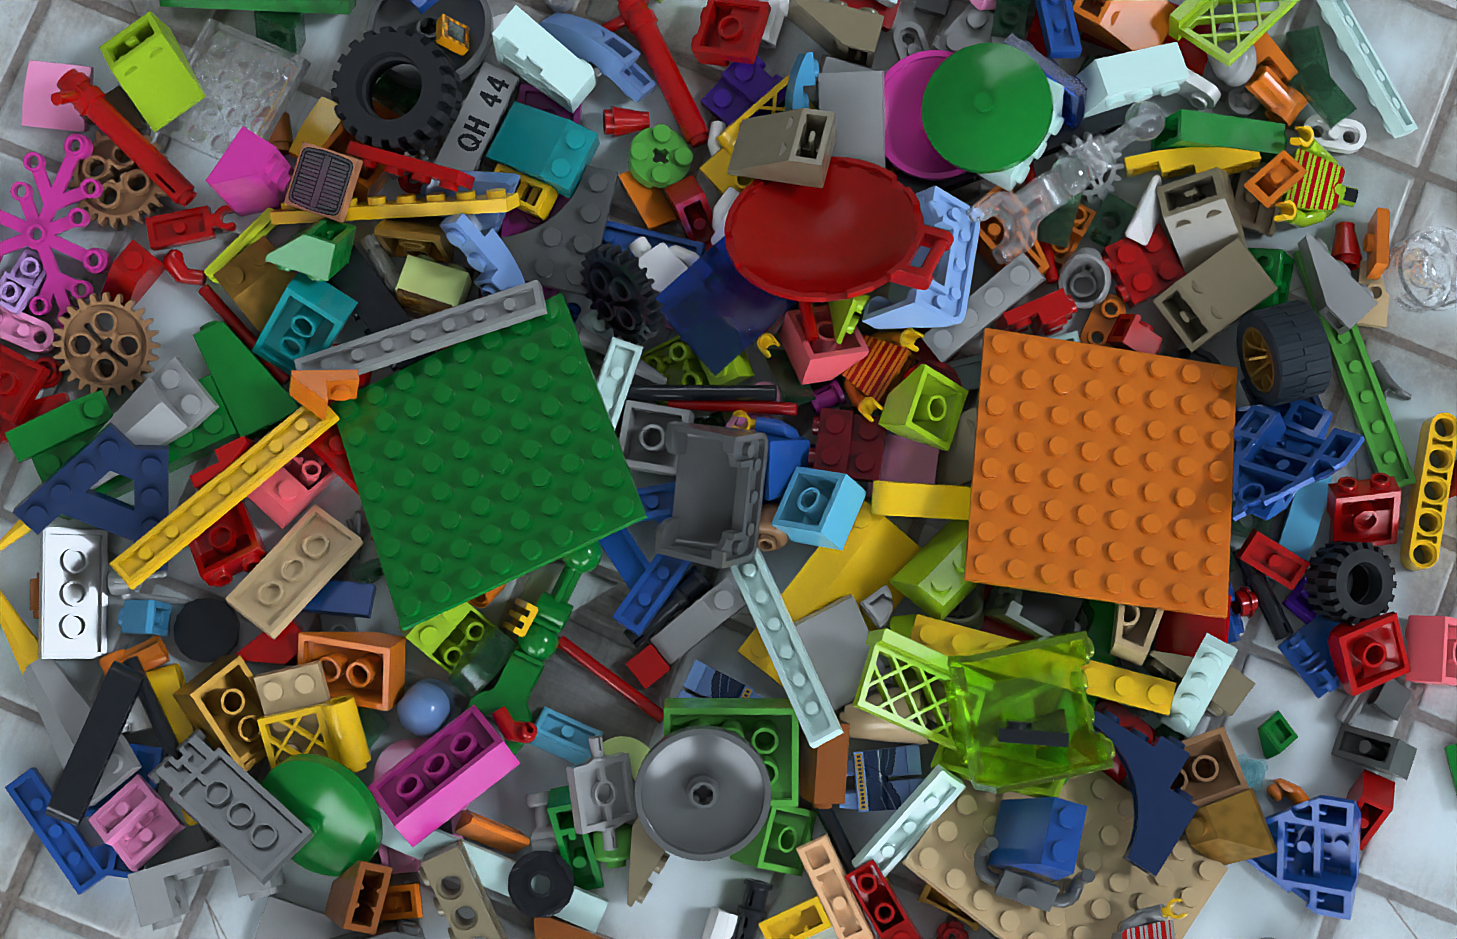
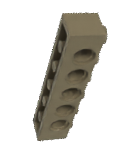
M459 839L426 854L420 863L422 867L419 868V872L426 886L431 885L436 895L433 900L439 915H445L450 925L448 928L450 939H473L477 936L484 937L485 939H508L462 840ZM454 876L460 881L461 886L451 889L445 885L444 878ZM468 906L474 911L475 916L470 919L463 918L458 913V908Z

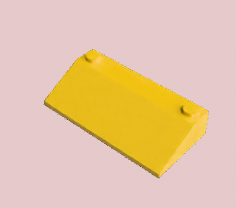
M864 500L843 550L818 547L781 594V597L794 623L851 594L854 596L869 632L879 630L860 608V603L887 585L892 594L894 611L905 595L891 585L890 580L922 548L884 515L871 514V505ZM756 626L739 648L738 653L784 688Z

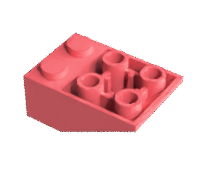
M307 446L247 497L279 527L284 529L307 509L335 479L337 474Z

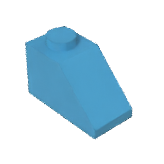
M124 600V607L120 608L118 614V624L122 627L121 633L169 637L172 604L156 600Z

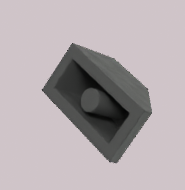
M1341 723L1331 754L1377 772L1407 780L1417 748L1397 738Z

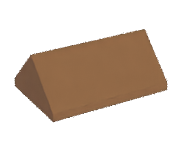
M1224 726L1181 741L1185 744L1183 750L1188 752L1190 756L1169 789L1174 791L1177 787L1193 797L1191 803L1198 807L1249 789Z

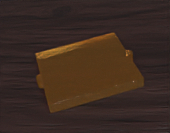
M400 288L396 292L397 301L401 303L403 309L425 316L453 307L450 304Z

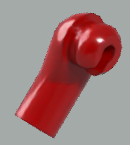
M172 249L167 252V255L163 258V265L175 282L198 286L206 284L207 276L204 270L188 268L183 262L184 258L181 251Z
M506 706L491 714L506 740L526 744L535 739L538 732L536 725L532 722L513 720Z

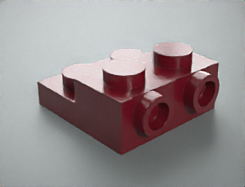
M821 408L820 416H814L812 435H818L816 447H810L808 466L818 470L845 473L854 481L873 483V480L880 481L887 429L878 424L879 416H871L874 421L870 422L863 415L854 414V411Z

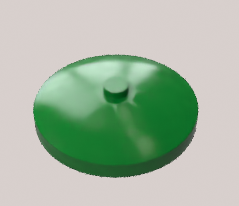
M979 43L965 47L949 56L931 76L922 100L923 126L935 150L953 166L972 173L989 174L1002 172L1025 161L1044 141L1053 117L1052 91L1041 67L1022 50L1002 43Z
M297 754L282 760L263 780L261 786L307 826L314 835L291 858L298 865L317 874L338 877L359 860L369 862L378 851L383 835L382 818L378 805L366 785L344 765L321 755Z

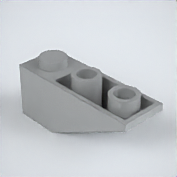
M1308 233L1297 244L1317 310L1342 335L1350 330L1378 303L1373 299L1372 291L1366 285L1358 283L1350 275L1351 271L1348 266L1340 260H1335L1327 252L1328 247L1320 238L1313 237Z

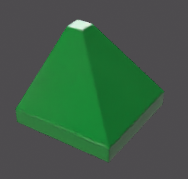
M1279 710L1257 728L1263 754L1267 760L1283 752L1298 738Z

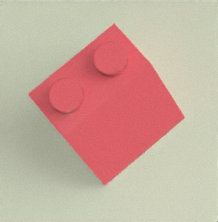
M829 305L813 307L819 339L815 341H806L800 309L786 312L779 338L801 385L831 381L869 353V349L857 325L852 335L845 334L841 345L836 343Z
M1409 615L1408 624L1405 628V638L1407 640V658L1411 672L1405 674V681L1457 687V619L1447 616Z

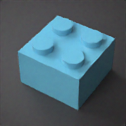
M796 466L771 525L786 533L792 542L842 551L867 492L845 473Z

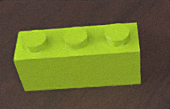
M951 519L890 580L891 585L934 619L943 621L979 584L964 581L968 520Z

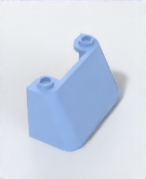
M936 185L916 193L920 202L924 225L950 232L954 237V242L951 248L943 253L932 274L933 281L927 290H919L890 282L887 299L876 296L866 302L862 322L873 328L949 327L961 323L965 318L980 232V219L971 206ZM920 246L910 265L920 268L931 248Z

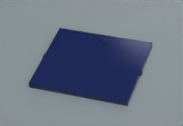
M725 235L656 296V300L663 304V307L658 310L680 335V339L686 342L714 376L722 371L797 302L770 294L745 279L729 258L725 244Z

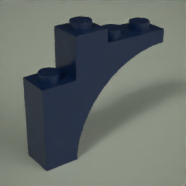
M1096 710L1092 713L1087 726L1096 731L1114 750L1125 769L1132 790L1134 804L1133 829L1127 850L1122 858L1149 876H1157L1198 809V806L1191 803L1193 797L1177 787L1174 791L1169 789L1190 754L1183 750L1185 744L1173 736L1168 735L1166 738L1159 736L1150 745L1147 743L1150 738L1135 728L1128 731L1119 725L1121 720L1111 712L1103 710L1100 713Z

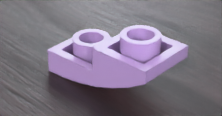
M25 248L10 274L6 271L0 279V306L19 315L30 303V300L37 295L47 277L39 254Z

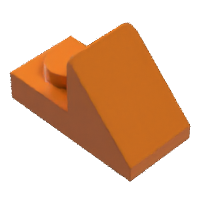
M1267 32L1254 43L1257 57L1256 69L1261 65H1267L1286 86L1299 74Z
M1283 150L1244 184V187L1265 207L1271 209L1291 187L1302 179L1307 170Z
M358 369L291 370L289 394L318 417L326 420L328 400L345 401L356 399L359 384Z
M420 881L388 885L379 921L423 917Z

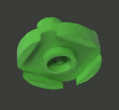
M658 124L655 127L639 132L631 142L628 151L630 173L641 185L651 189L653 186L666 188L683 180L689 171L693 159V154L683 137L664 124ZM654 153H662L666 157L665 161L667 163L664 164L661 161L655 163L653 161Z

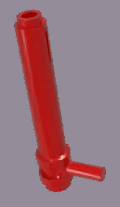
M617 0L619 3L617 8L620 15L601 26L613 33L625 26L627 27L629 33L635 36L687 144H691L693 148L707 143L709 130L656 24L658 19L653 9H649L647 6L649 0Z
M75 68L67 71L58 80L57 87L60 89V92L51 95V102L56 106L72 103L74 108L83 117L87 116L176 204H181L183 207L190 204L197 196V193L194 191L195 186L105 99L106 94L98 86L90 84L91 79L85 73L78 72Z

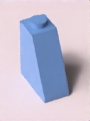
M460 170L475 177L472 190H475L476 195L486 194L487 190L495 188H505L506 193H514L521 177L516 173ZM432 179L430 185L423 183L420 193L424 195L423 198H426V194L432 192H445L446 197L456 196V192L439 187V181ZM459 187L458 192L469 189ZM506 212L465 215L479 231L493 228L497 233ZM443 215V216H440V217H442V218L445 219L447 216H451V215Z

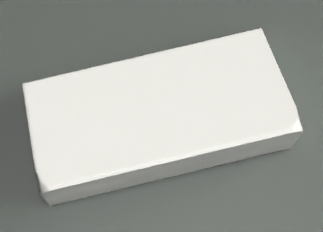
M1158 174L1153 175L1143 192L1125 232L1126 237L1142 245L1148 244L1162 213L1156 187L1162 186L1161 177Z

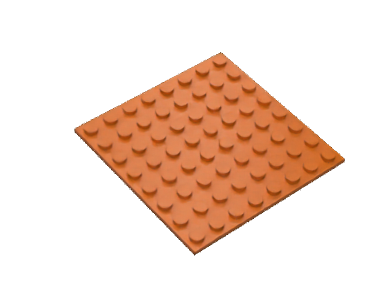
M985 328L983 330L964 581L1226 619L1228 614L1237 367Z

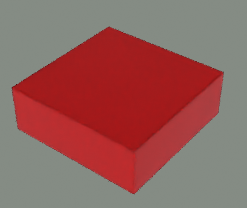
M649 644L625 663L645 689L649 688L671 670L652 644Z

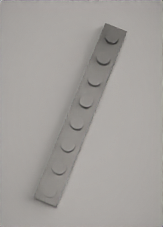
M534 280L295 359L296 370L358 369V375L499 330L548 313L542 286L538 280Z

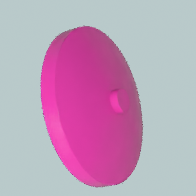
M927 50L911 54L894 64L884 75L885 159L899 171L914 178L938 181L954 178L967 172L947 162L935 150L926 135L922 121V100L927 83L940 64L954 54L950 51Z

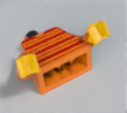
M907 328L904 331L876 332L872 336L862 335L869 349L868 355L841 373L845 378L843 387L852 405L870 422L874 421L871 417L873 411L876 409L882 411L884 409L888 394L899 385L903 374L912 367L916 360V357L910 350L914 352L919 351V348L914 343L918 338H924V335L913 328Z

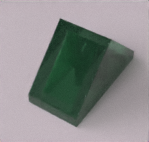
M254 11L257 41L292 61L298 59L306 42L304 13Z

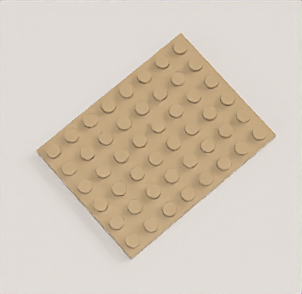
M994 734L986 748L1002 751V742H998ZM1036 745V752L1046 749L1048 746ZM1070 746L1066 754L1071 768L1070 777L1062 787L1058 798L1087 806L1074 873L1052 884L1060 886L1058 894H1064L1069 890L1071 881L1077 873L1085 869H1091L1095 873V879L1084 886L1079 900L1072 906L1065 908L1052 906L1048 912L1030 905H1023L1018 901L996 895L995 887L986 884L978 877L973 865L974 854L980 842L988 837H993L1000 801L1005 799L1035 798L962 779L966 788L940 817L932 822L902 862L903 865L998 939H1111L1112 933L1120 931L1121 922L1137 910L1158 904L1167 906V903L1173 898L1185 900L1175 903L1173 910L1177 915L1188 913V915L1183 919H1174L1170 916L1167 919L1173 920L1175 939H1183L1228 870L1221 862L1208 859L1192 847L1188 837L1183 833L1157 876L1151 877L1123 859L1122 857L1127 850L1133 829V796ZM988 866V868L994 873L1000 874L1003 871Z

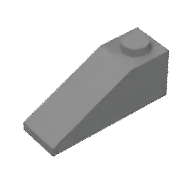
M726 577L650 640L668 664L671 665L746 607L747 604Z

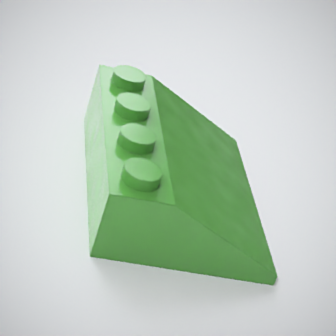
M665 698L664 737L676 730L696 725L717 726L740 735L757 750L765 763L771 785L770 806H798L799 720L789 698Z

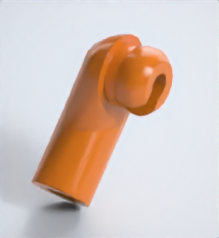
M1282 778L1272 780L1273 784L1269 785L1266 789L1267 794L1275 801H1280L1284 796L1290 799L1294 805L1309 800V797L1300 786Z

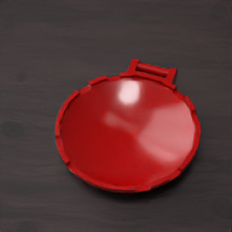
M831 156L823 188L755 179L734 200L728 211L724 227L725 244L729 258L745 279L770 294L803 302H831L850 299L871 292L888 282L919 290H927L933 281L932 274L943 253L948 251L954 242V237L950 232L924 225L920 202L910 186L905 187L897 180L896 174L868 161ZM920 246L931 248L920 268L910 265Z

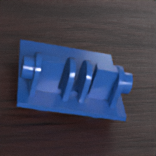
M1319 614L1313 621L1304 625L1277 646L1318 699L1328 691L1332 692L1340 686V680L1338 675H1336L1328 644V637L1331 630L1338 624H1341L1327 621Z

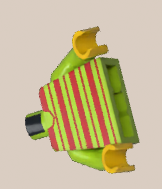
M1295 126V130L1299 132V137H1291L1289 142L1293 146L1300 145L1301 149L1297 148L1290 156L1307 170V173L1283 195L1282 202L1275 203V206L1280 208V215L1274 216V221H1286L1299 228H1305L1323 222L1335 212L1337 204L1354 207L1358 197V189L1342 185L1345 169L1339 166L1337 160L1314 139L1313 129L1310 126Z

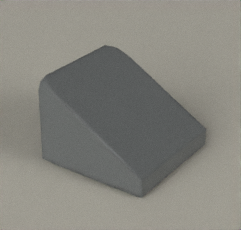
M1392 679L1376 687L1367 705L1398 721L1413 692L1397 680Z

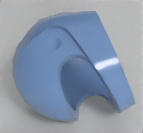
M432 678L420 680L413 684L400 702H398L397 714L399 722L406 731L415 736L426 737L436 734L450 720L455 708V698L452 690L444 682Z

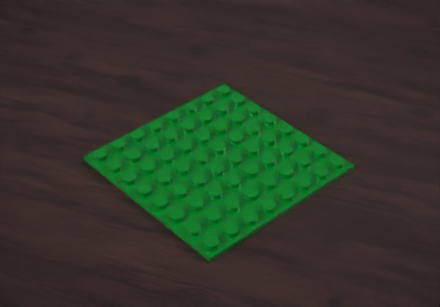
M562 293L545 300L547 314L456 343L357 391L356 399L336 401L331 404L333 411L340 419L337 421L338 429L400 627L403 631L647 518Z

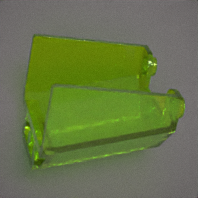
M1072 631L948 656L947 665L951 679L945 680L944 690L958 757L961 763H968L971 783L975 790L1000 794L1114 768L1112 758L1115 756V750L1112 741L1106 738L1104 734L1094 732L1092 723L1095 721V715L1092 706L1087 700L1088 680L1085 672L1081 670V666L1088 665L1090 657L1094 655L1093 643L1087 636L1086 631ZM1057 709H1065L1066 725L1069 732V746L1057 747L998 742L994 734L995 721L1030 719L1048 714Z

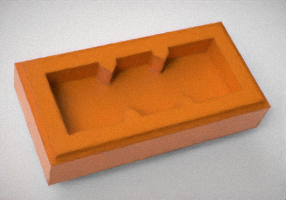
M1377 207L1368 222V232L1363 240V251L1367 252L1366 279L1378 280L1389 264L1390 211L1386 208Z

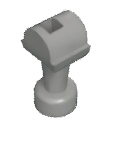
M550 791L525 795L527 807L534 808L535 830L531 834L530 839L533 851L559 852L547 810Z

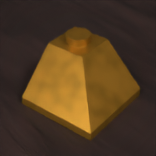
M1253 788L1198 807L1185 829L1192 847L1208 859L1221 862L1223 865L1278 851Z

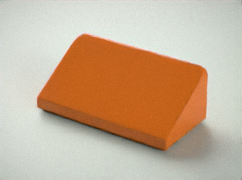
M630 170L618 175L619 182L647 230L657 231L677 220L660 188L653 186L651 189L641 185L632 176Z
M467 809L466 811L463 810L455 828V832L459 835L508 854H514L530 844L529 838L522 831Z

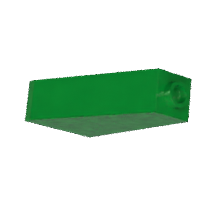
M1180 109L1151 125V152L1185 147H1227L1260 152V162L1268 163L1287 147L1285 124Z
M223 321L208 322L199 328V332L193 334L240 437L245 436L251 441L272 431L301 407Z

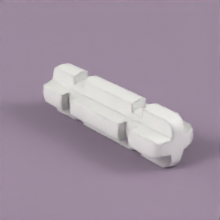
M374 233L365 236L361 240L363 248L367 253H370L369 258L382 279L385 278L384 283L391 293L396 292L395 288L400 274L396 273V267L385 249L381 247L382 245Z

